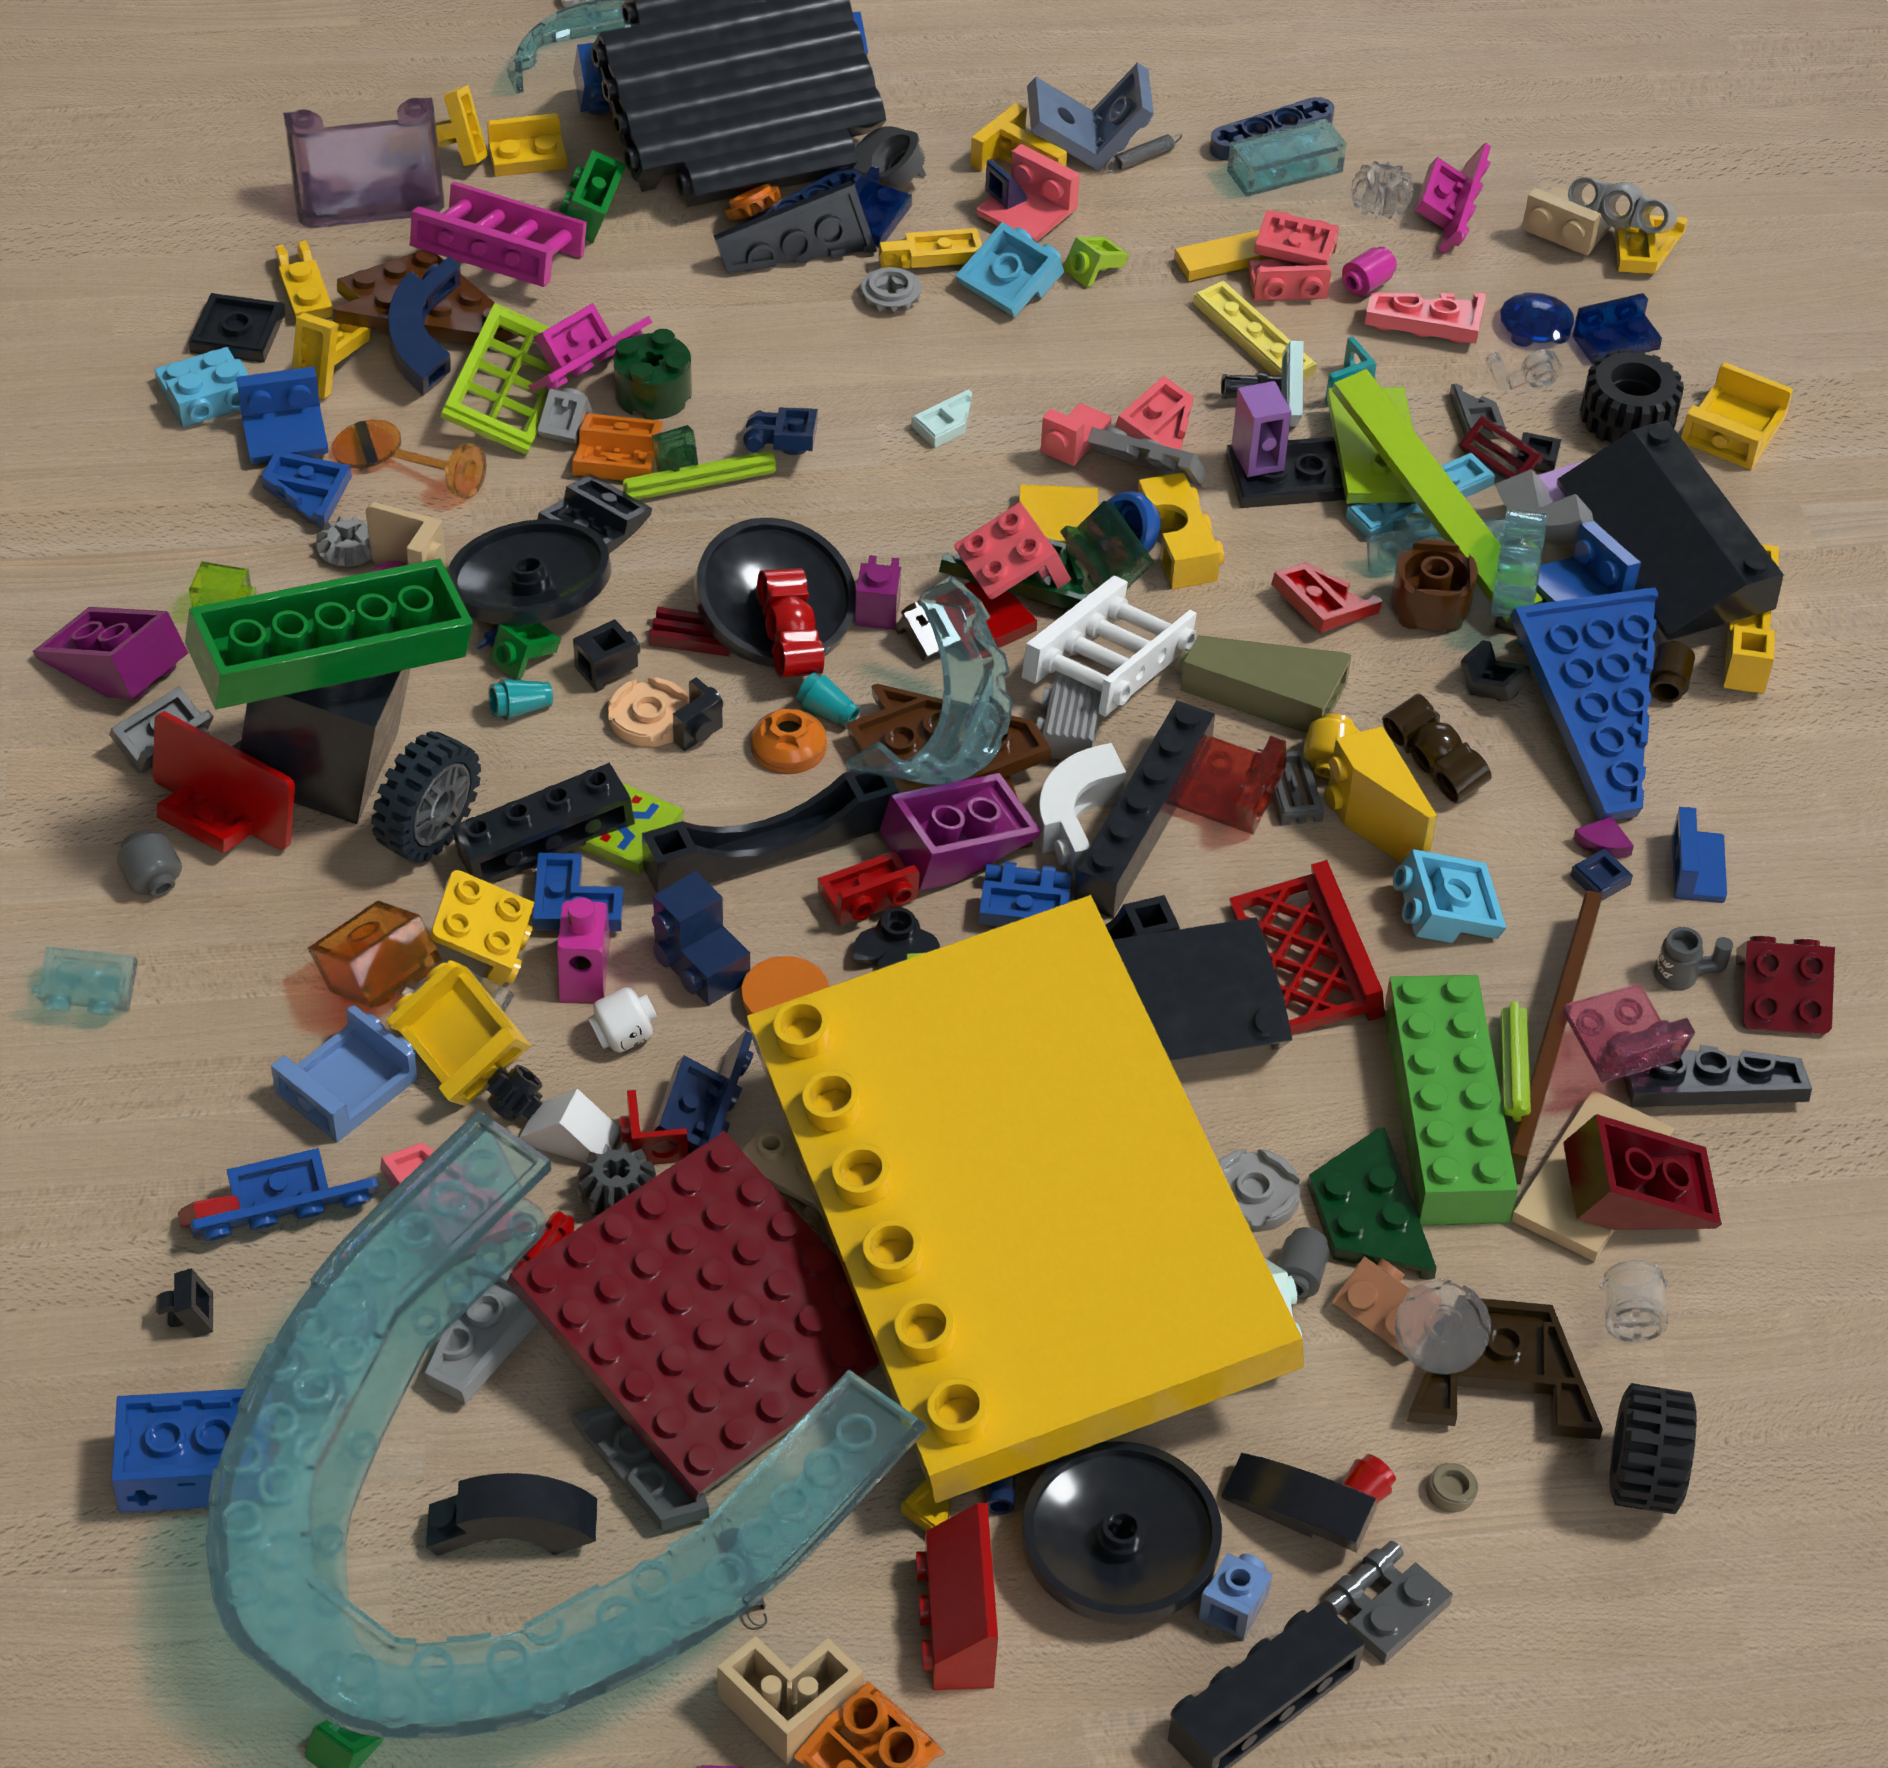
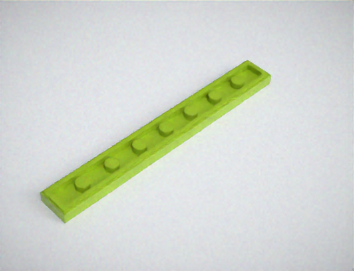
M1365 369L1335 382L1332 392L1445 541L1458 545V552L1467 558L1470 554L1475 559L1478 568L1476 583L1506 623L1511 621L1510 615L1515 607L1542 603L1543 599L1370 372Z

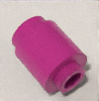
M1372 247L1346 263L1342 269L1343 283L1346 289L1362 297L1389 281L1397 269V262L1393 253L1385 247Z

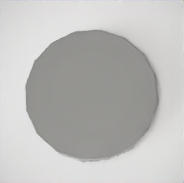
M1246 1149L1233 1151L1219 1160L1220 1167L1251 1231L1259 1232L1275 1229L1288 1222L1298 1209L1301 1190L1299 1186L1300 1180L1297 1171L1285 1158L1268 1150L1258 1149V1153H1246Z

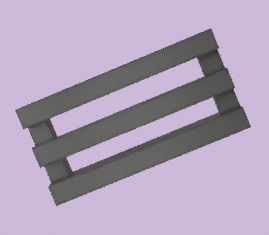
M1303 750L1265 754L1264 767L1281 825H1290V819L1295 818L1298 824L1306 823L1307 817H1313L1314 822L1323 821L1324 809L1310 762L1304 759ZM1293 761L1297 762L1309 805L1303 806L1297 780L1291 765ZM1277 763L1281 764L1293 807H1289Z

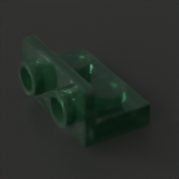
M1103 501L1077 527L1066 525L1060 531L1067 541L1066 548L1076 560L1081 561L1088 571L1087 578L1096 589L1113 576L1128 581V589L1155 563L1112 502Z

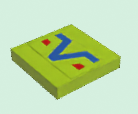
M622 782L631 798L635 824L588 840L586 845L579 848L640 874L644 869L642 833L683 821L684 809Z

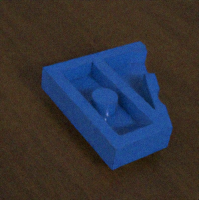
M276 450L261 477L264 489L319 527H324V523L329 521L351 480L352 474L350 465Z

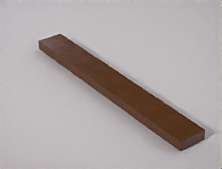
M1588 890V893L1585 892L1530 1080L1531 1112L1529 1115L1522 1116V1121L1518 1122L1510 1148L1517 1184L1522 1182L1603 897L1602 893Z

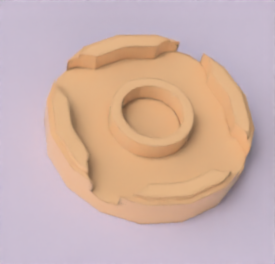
M648 678V682L637 683V679L626 682L616 689L609 699V725L614 734L624 742L639 747H658L672 743L674 741L673 713L689 704L688 696L674 682L661 678Z

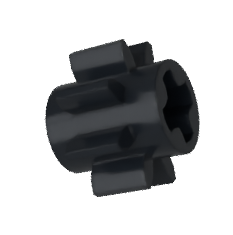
M515 1065L509 1072L500 1066L487 1082L490 1085L487 1091L491 1093V1096L487 1099L488 1104L498 1115L508 1121H514L521 1114L530 1120L543 1104L540 1101L543 1096L538 1092L543 1086L542 1082L533 1072L522 1065Z

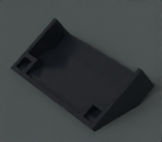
M1668 420L1631 430L1557 478V486L1565 497L1576 494L1592 512L1593 521L1641 562L1634 590L1656 588L1658 598L1655 601L1654 619L1656 620V625L1668 641L1776 609L1784 574Z
M1257 917L1113 940L1170 1061L1264 1045H1271L1272 1050L1280 1049L1292 1041L1284 995Z

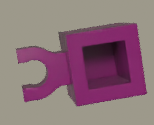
M869 555L868 563H861L856 588L855 626L895 630L894 626L897 624L901 596L900 558L892 557L891 565L889 566L877 564V556Z

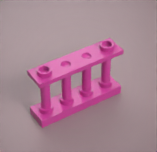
M454 181L450 185L448 210L439 213L418 206L412 211L409 246L444 257L450 256L457 261L544 287L550 283L552 257L555 253L561 252L577 258L584 256L587 222Z

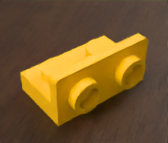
M558 113L490 120L487 122L489 152L495 177L567 169V156L561 136Z

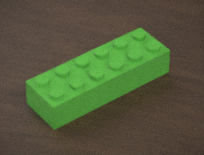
M1478 975L1390 976L1384 1005L1385 1022L1416 1212L1420 1224L1510 1223L1518 1188Z

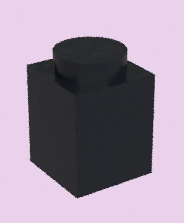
M410 669L247 703L240 751L289 776L295 784V804L358 824L398 734Z

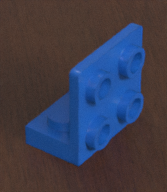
M314 366L236 377L250 463L269 462L276 450L307 457L327 454L329 452Z
M1595 521L1580 524L1573 557L1523 569L1522 573L1541 597L1547 602L1632 591L1635 589L1641 562Z

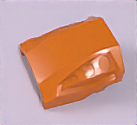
M867 1681L846 1703L826 1717L793 1757L806 1768H926L935 1758L942 1756L945 1751L894 1702Z

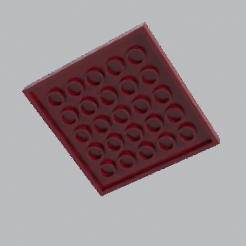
M725 1131L510 1273L506 1282L693 1501L880 1365L839 1259Z

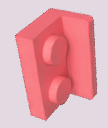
M1267 210L1255 242L1254 253L1308 266L1328 265L1331 255L1337 249L1339 226L1322 220L1315 221L1293 216L1287 212Z
M1282 259L1249 260L1248 275L1254 301L1328 299L1331 277L1329 265L1308 266Z

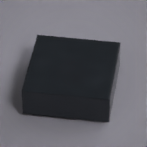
M1523 432L1521 441L1540 452L1545 458L1540 465L1537 463L1533 469L1542 473L1555 470L1561 439ZM1518 451L1517 458L1526 462L1529 457Z

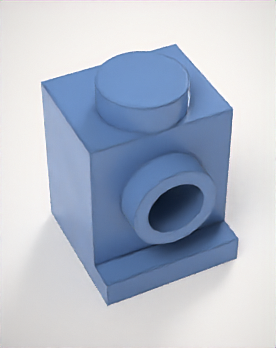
M1227 1553L1209 1586H1206L1202 1593L1198 1619L1244 1641L1269 1595L1273 1574L1267 1572L1265 1564L1254 1555L1245 1553L1237 1558Z

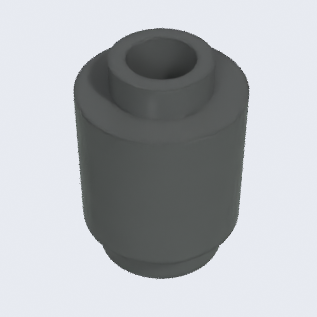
M1308 1227L1295 1229L1285 1239L1277 1263L1278 1267L1287 1271L1288 1276L1293 1277L1297 1290V1299L1311 1297L1319 1291L1330 1254L1326 1237L1321 1232Z

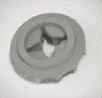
M885 267L870 272L865 276L861 285V295L865 297L867 305H876L879 312L884 309H891L895 313L897 308L909 310L911 304L919 302L921 293L919 279L913 273L896 267ZM888 286H891L895 293H889Z
M356 515L350 520H344L339 516L335 524L325 522L323 531L316 533V547L319 555L333 565L356 566L372 559L367 520L360 522Z

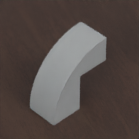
M1532 469L1496 483L1498 493L1505 506L1528 531L1543 540L1561 544L1576 543L1580 524L1593 521L1592 512L1576 494L1551 503L1548 487Z

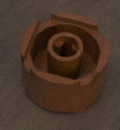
M1439 539L1420 540L1413 544V549L1405 553L1403 550L1399 554L1391 593V604L1399 616V623L1403 627L1434 631L1446 630L1449 632L1457 631L1462 627L1463 621L1471 611L1478 574L1476 561L1470 554L1467 558L1458 552V545Z

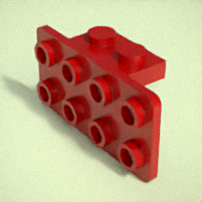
M166 711L155 716L152 776L157 784L173 792V794L157 803L156 818L223 854L250 835L279 850H284L290 846L295 784L289 776Z

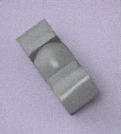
M1581 177L1572 182L1568 190L1569 201L1601 213L1605 222L1617 229L1632 227L1641 228L1646 233L1663 234L1672 230L1677 223V211L1671 203L1644 195L1639 187L1629 182L1613 184L1606 183L1599 178ZM1588 184H1591L1596 192L1595 198L1590 204H1586L1582 199V191ZM1624 195L1628 198L1630 207L1628 212L1621 216L1616 211L1615 206L1618 198ZM1655 207H1660L1664 213V220L1658 227H1654L1650 222V213Z

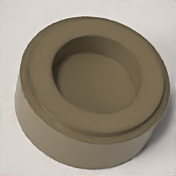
M1445 1463L1436 1467L1427 1484V1495L1430 1501L1437 1508L1446 1512L1466 1510L1472 1505L1478 1492V1482L1473 1473L1466 1467L1455 1463Z

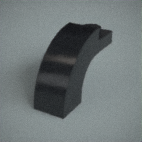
M500 1473L464 1479L458 1483L457 1495L429 1504L426 1548L439 1556L478 1542L508 1538L535 1543L556 1555L596 1542L597 1498L571 1483L534 1474Z

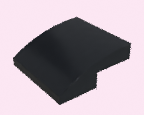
M590 474L566 486L564 500L540 511L538 519L564 520L586 526L602 537L610 554L644 524L650 517L652 508Z

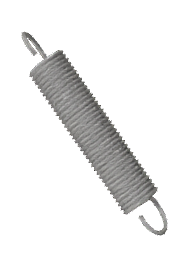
M1166 134L1118 153L1108 162L1106 170L1109 172L1115 171L1118 168L1122 170L1172 150L1175 147V143L1181 139L1182 134L1175 135V137L1180 135L1179 139L1175 142L1172 136ZM1113 160L1116 169L1109 170L1108 165Z

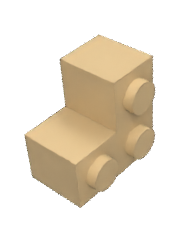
M755 1635L717 1666L718 1698L788 1765L795 1759L793 1755L826 1717L841 1707L861 1689L864 1671L830 1638L823 1641L790 1669Z

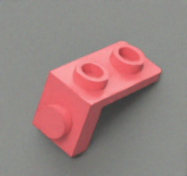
M1079 403L1068 416L1050 408L1042 420L1040 452L1075 466L1091 448L1087 440L1092 427L1104 430L1106 426L1111 425L1112 417L1082 403Z

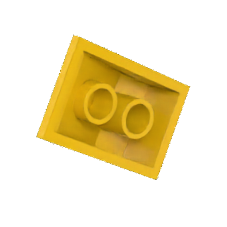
M1383 726L1336 738L1333 757L1329 760L1331 771L1329 785L1325 787V798L1329 808L1336 810L1346 827L1401 864L1412 849L1430 852L1437 815Z

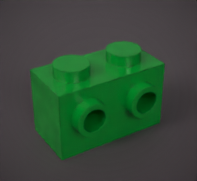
M594 150L591 151L585 168L577 165L569 184L570 187L575 189V192L566 191L558 210L566 216L586 221L585 240L592 243L595 241L626 167L625 164Z

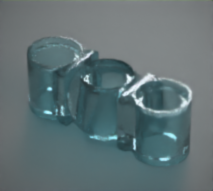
M1507 508L1491 616L1510 618L1515 607L1535 604L1548 513Z

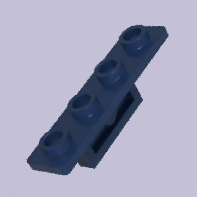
M745 1030L729 1047L719 1073L683 1055L675 1065L652 1131L687 1129L688 1153H692L723 1131L727 1133L730 1122L725 1120L727 1112L731 1111L735 1106L742 1091V1087L737 1085L739 1077L743 1076L747 1071L754 1055L753 1052L749 1051L752 1042L751 1033Z

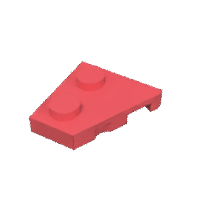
M1163 376L1118 416L1115 426L1126 432L1130 437L1140 440L1141 438H1147L1163 446L1182 450L1194 397Z

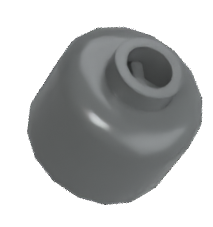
M146 829L137 831L125 838L121 844L122 849L117 856V863L132 891L139 894L151 893L152 896H161L172 890L175 886V880L181 873L182 863L168 837L165 834Z

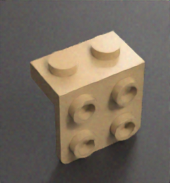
M1534 187L1528 194L1522 230L1532 233L1539 238L1547 239L1574 252L1588 256L1611 228L1605 222L1601 213L1569 201L1568 190L1554 187L1548 193ZM1582 196L1586 204H1590L1593 201Z
M371 502L366 508V518L372 560L376 565L387 561H400L409 565L441 558L448 572L442 520L377 502Z

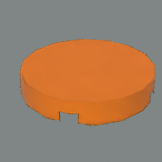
M793 956L771 957L757 963L746 974L741 986L742 1005L746 1009V1015H750L829 987L828 979L818 966L806 959Z

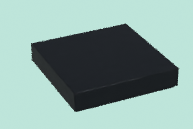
M211 293L189 340L190 353L205 354L228 347L234 359L240 358L241 360L265 363L286 313L284 303Z

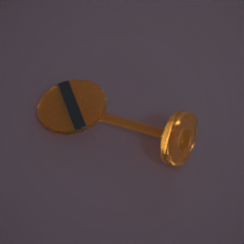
M371 419L357 422L341 431L332 443V453L337 462L350 465L351 468L363 469L374 467L394 457L446 471L445 480L449 492L461 499H470L476 495L486 475V455L478 445L471 443L461 444L452 452L448 461L399 449L401 446L400 431L394 424L386 420Z

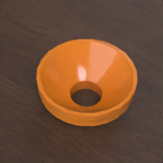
M782 708L765 715L754 726L751 737L752 754L760 765L773 772L797 774L808 771L818 765L826 754L827 737L825 729L817 718L799 709ZM784 721H794L801 727L794 732H784L777 726Z

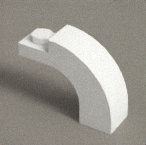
M1112 743L1091 747L1066 758L1053 769L1041 791L1038 827L1041 830L1038 837L1039 846L1042 854L1055 851L1059 864L1066 865L1069 873H1072L1073 880H1076V870L1090 848L1078 818L1093 808L1116 803L1125 788L1126 771Z

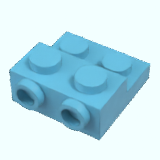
M1002 222L955 276L958 284L1015 318L1034 295L1042 298L1064 273V269L1060 261L1061 255L1055 248L1049 244L1042 246L1035 242L1022 228L1016 227L1014 229Z
M228 347L154 369L156 381L182 427L240 410L236 377L249 374L240 358L234 359Z
M1412 849L1402 864L1396 868L1393 875V886L1395 890L1402 891L1405 903L1402 917L1405 923L1412 924L1415 937L1453 943L1461 932L1498 939L1505 931L1506 924L1486 863Z

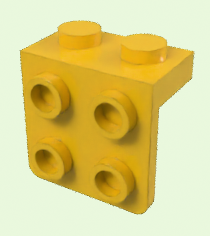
M455 870L448 878L430 931V937L436 943L488 964L481 985L490 995L496 997L505 982L512 984L518 974L522 960L518 959L517 956L519 950L523 951L531 935L533 927L528 925L535 902L463 871Z

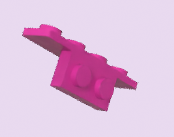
M1484 143L1467 161L1463 173L1439 157H1436L1428 167L1415 210L1421 213L1427 220L1433 221L1444 229L1438 251L1443 254L1453 244L1459 246L1469 232V227L1466 224L1476 210L1477 206L1473 202L1483 188L1484 184L1480 180L1490 166V161L1487 158L1491 146L1487 143Z
M594 303L582 308L533 337L552 372L528 387L531 392L544 386L548 392L549 388L556 389L568 382L565 374L571 371L572 375L576 377L594 366L590 359L595 356L601 362L615 354V346L619 340L643 334L641 329L652 323L651 318L647 316L612 336Z

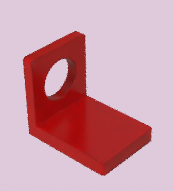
M627 1090L628 1115L620 1116L622 1144L631 1143L632 1152L642 1149L646 1156V1161H651L653 1165L677 1163L688 1155L687 1129L640 1132L636 1090ZM669 1141L677 1144V1147L670 1152L660 1153L652 1150V1147L659 1142Z

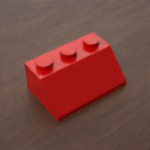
M976 1503L927 1530L925 1534V1551H916L915 1555L917 1582H926L927 1595L918 1596L919 1625L929 1626L930 1640H921L922 1670L932 1671L933 1690L994 1688L998 1627L988 1503Z

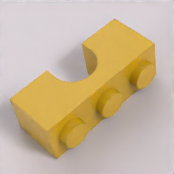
M1184 472L1140 479L1138 481V492L1143 493L1156 506L1160 515L1161 528L1159 533H1163L1160 564L1171 589L1217 582L1219 565L1224 563V550L1219 540L1215 541L1212 535L1209 515L1207 513L1203 514L1201 511L1197 489L1190 487Z

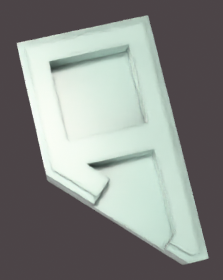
M968 389L912 416L911 427L933 448L965 434L972 402V392Z

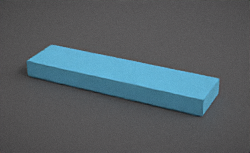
M1472 453L1441 466L1465 498L1494 484L1495 475ZM1416 502L1357 503L1348 507L1346 512V519L1368 541L1426 516Z

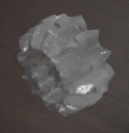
M1374 161L1372 166L1362 165L1360 171L1355 173V178L1352 180L1353 206L1361 208L1362 215L1373 214L1375 219L1379 216H1385L1391 220L1393 214L1403 215L1413 198L1414 190L1412 189L1411 174L1404 172L1401 165L1391 166L1389 161L1386 164Z

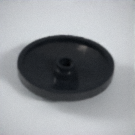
M754 518L731 525L720 532L708 544L695 573L694 596L702 621L710 633L724 647L748 661L774 667V656L772 653L774 642L768 637L766 615H763V606L759 603L757 595V576L759 571L803 569L807 580V591L809 592V598L806 603L813 608L815 630H818V639L822 642L825 656L840 644L853 620L856 610V586L853 575L840 552L827 539L814 530L785 519Z
M537 519L504 525L474 538L454 556L449 565L448 574L470 617L497 625H529L560 618L591 602L601 593L609 581L611 561L605 541L592 529L570 521Z
M1123 1441L1102 1442L1060 1457L1039 1476L1030 1490L1025 1503L1022 1523V1544L1025 1558L1034 1577L1042 1588L1061 1605L1079 1615L1096 1621L1123 1625L1141 1624L1172 1615L1190 1604L1205 1589L1215 1572L1219 1560L1222 1542V1523L1218 1505L1206 1483L1191 1467L1175 1456L1152 1446Z

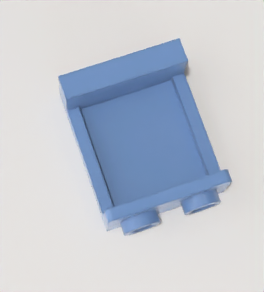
M355 1005L346 1009V1027L297 1065L285 1055L271 1065L275 1094L336 1143L418 1080L415 1061L416 1052L412 1045L403 1037L397 1038L386 1030L372 1013L366 1014Z

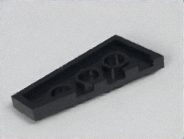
M852 181L713 235L727 273L775 267L776 264L793 261L795 264L810 262V259L828 256L831 258L844 257L848 253L862 251L864 254L877 252Z
M1616 1033L1614 1049L1631 1107L1810 1101L1812 1087L1802 1058L1742 1051L1740 1056L1737 1057L1725 1054L1718 1050V1047L1700 1045L1699 1051L1673 1048V1041L1654 1039L1653 1045L1633 1043L1632 1035Z

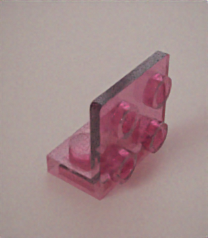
M1640 984L1566 1004L1563 1009L1565 1018L1601 1083L1679 1061L1696 1033L1688 1018L1674 1022L1661 1020Z

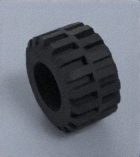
M1621 350L1618 354L1611 352L1606 354L1605 358L1599 357L1588 370L1580 408L1581 420L1586 423V429L1590 433H1596V438L1601 441L1607 440L1610 444L1633 429L1666 420L1675 428L1684 390L1681 375L1678 371L1673 370V365L1669 362H1662L1661 357L1654 354L1650 356L1643 351H1637L1636 353L1629 350Z
M1634 1383L1628 1386L1620 1402L1611 1454L1610 1493L1614 1505L1674 1515L1678 1512L1687 1494L1696 1441L1697 1411L1691 1392Z

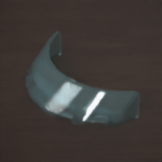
M588 0L559 10L538 23L520 42L508 63L507 74L516 94L524 92L522 72L536 65L537 50L543 45L630 27V25L625 24L622 17L621 8L625 0Z
M949 576L926 590L919 599V603L933 630L943 669V703L940 717L932 736L920 751L905 761L891 752L884 744L877 742L849 758L845 766L846 768L870 775L923 784L944 785L971 777L985 768L999 752L1002 746V737L1008 732L1012 711V698L1006 694L1005 676L1010 674L1005 653L995 644L986 623L991 617L982 601L954 576Z

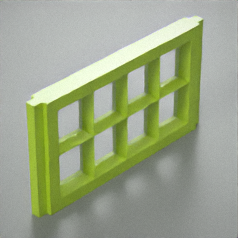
M494 303L440 417L527 455L538 433L537 429L548 391L544 386L531 392L528 386L534 382L518 376L517 373L522 363L546 374L552 372L548 362L527 353L531 343H536L533 337L550 327ZM498 326L525 338L520 350L493 338ZM490 348L514 359L515 361L510 371L484 361L483 358L487 349ZM477 370L505 381L500 392L496 393L472 382ZM511 385L538 396L534 408L506 397ZM467 392L494 403L489 416L462 404ZM501 407L528 418L523 431L496 419Z

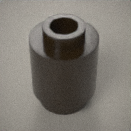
M1678 641L1664 642L1656 647L1649 687L1652 696L1657 700L1666 703L1676 702L1688 691L1695 662V654L1690 647Z

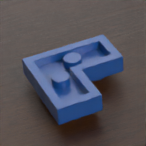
M538 853L533 911L534 930L559 931L562 904L576 898H587L592 902L607 904L610 931H622L623 887L581 886L582 853Z

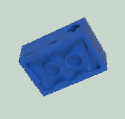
M267 1387L117 1396L112 1483L119 1512L270 1504L271 1462L277 1453L278 1446L275 1438L272 1436L273 1419Z

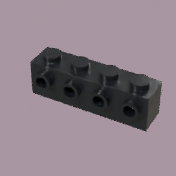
M609 762L518 800L508 802L503 806L478 816L471 817L451 826L457 853L467 872L488 883H493L537 865L538 853L569 852L586 845L588 840L634 825L635 820L630 795Z
M1321 1602L1309 1612L1301 1610L1287 1622L1284 1631L1272 1640L1264 1638L1256 1643L1247 1654L1246 1659L1235 1668L1227 1666L1221 1669L1212 1678L1208 1688L1194 1697L1190 1694L1181 1699L1170 1714L1171 1721L1168 1741L1193 1768H1230L1359 1670L1365 1643L1324 1602Z

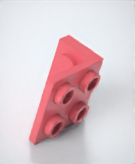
M1020 144L1012 151L1011 177L1014 178L1026 194L1027 200L1006 209L995 198L990 196L977 207L976 214L996 226L1003 222L1014 229L1020 227L1035 242H1038L1077 209L1080 173Z
M1021 501L954 544L956 552L989 599L996 598L1036 571L1042 579L1049 575L1057 588L1071 580L1057 551Z

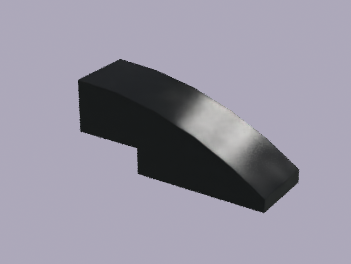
M1242 1452L1221 1495L1224 1500L1310 1538L1315 1534L1356 1553L1376 1511L1375 1497L1320 1475Z

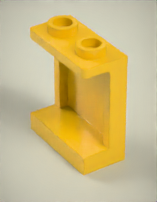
M1723 362L1719 367L1714 386L1699 407L1692 405L1687 412L1681 438L1688 446L1752 470L1785 420L1793 389Z
M452 960L434 967L427 974L426 982L415 993L402 997L394 1005L393 1013L385 1020L390 1028L399 1031L439 1079L442 1084L438 1088L448 1101L465 1107L489 1086L488 1080L500 1066L507 1069L532 1046L466 966Z

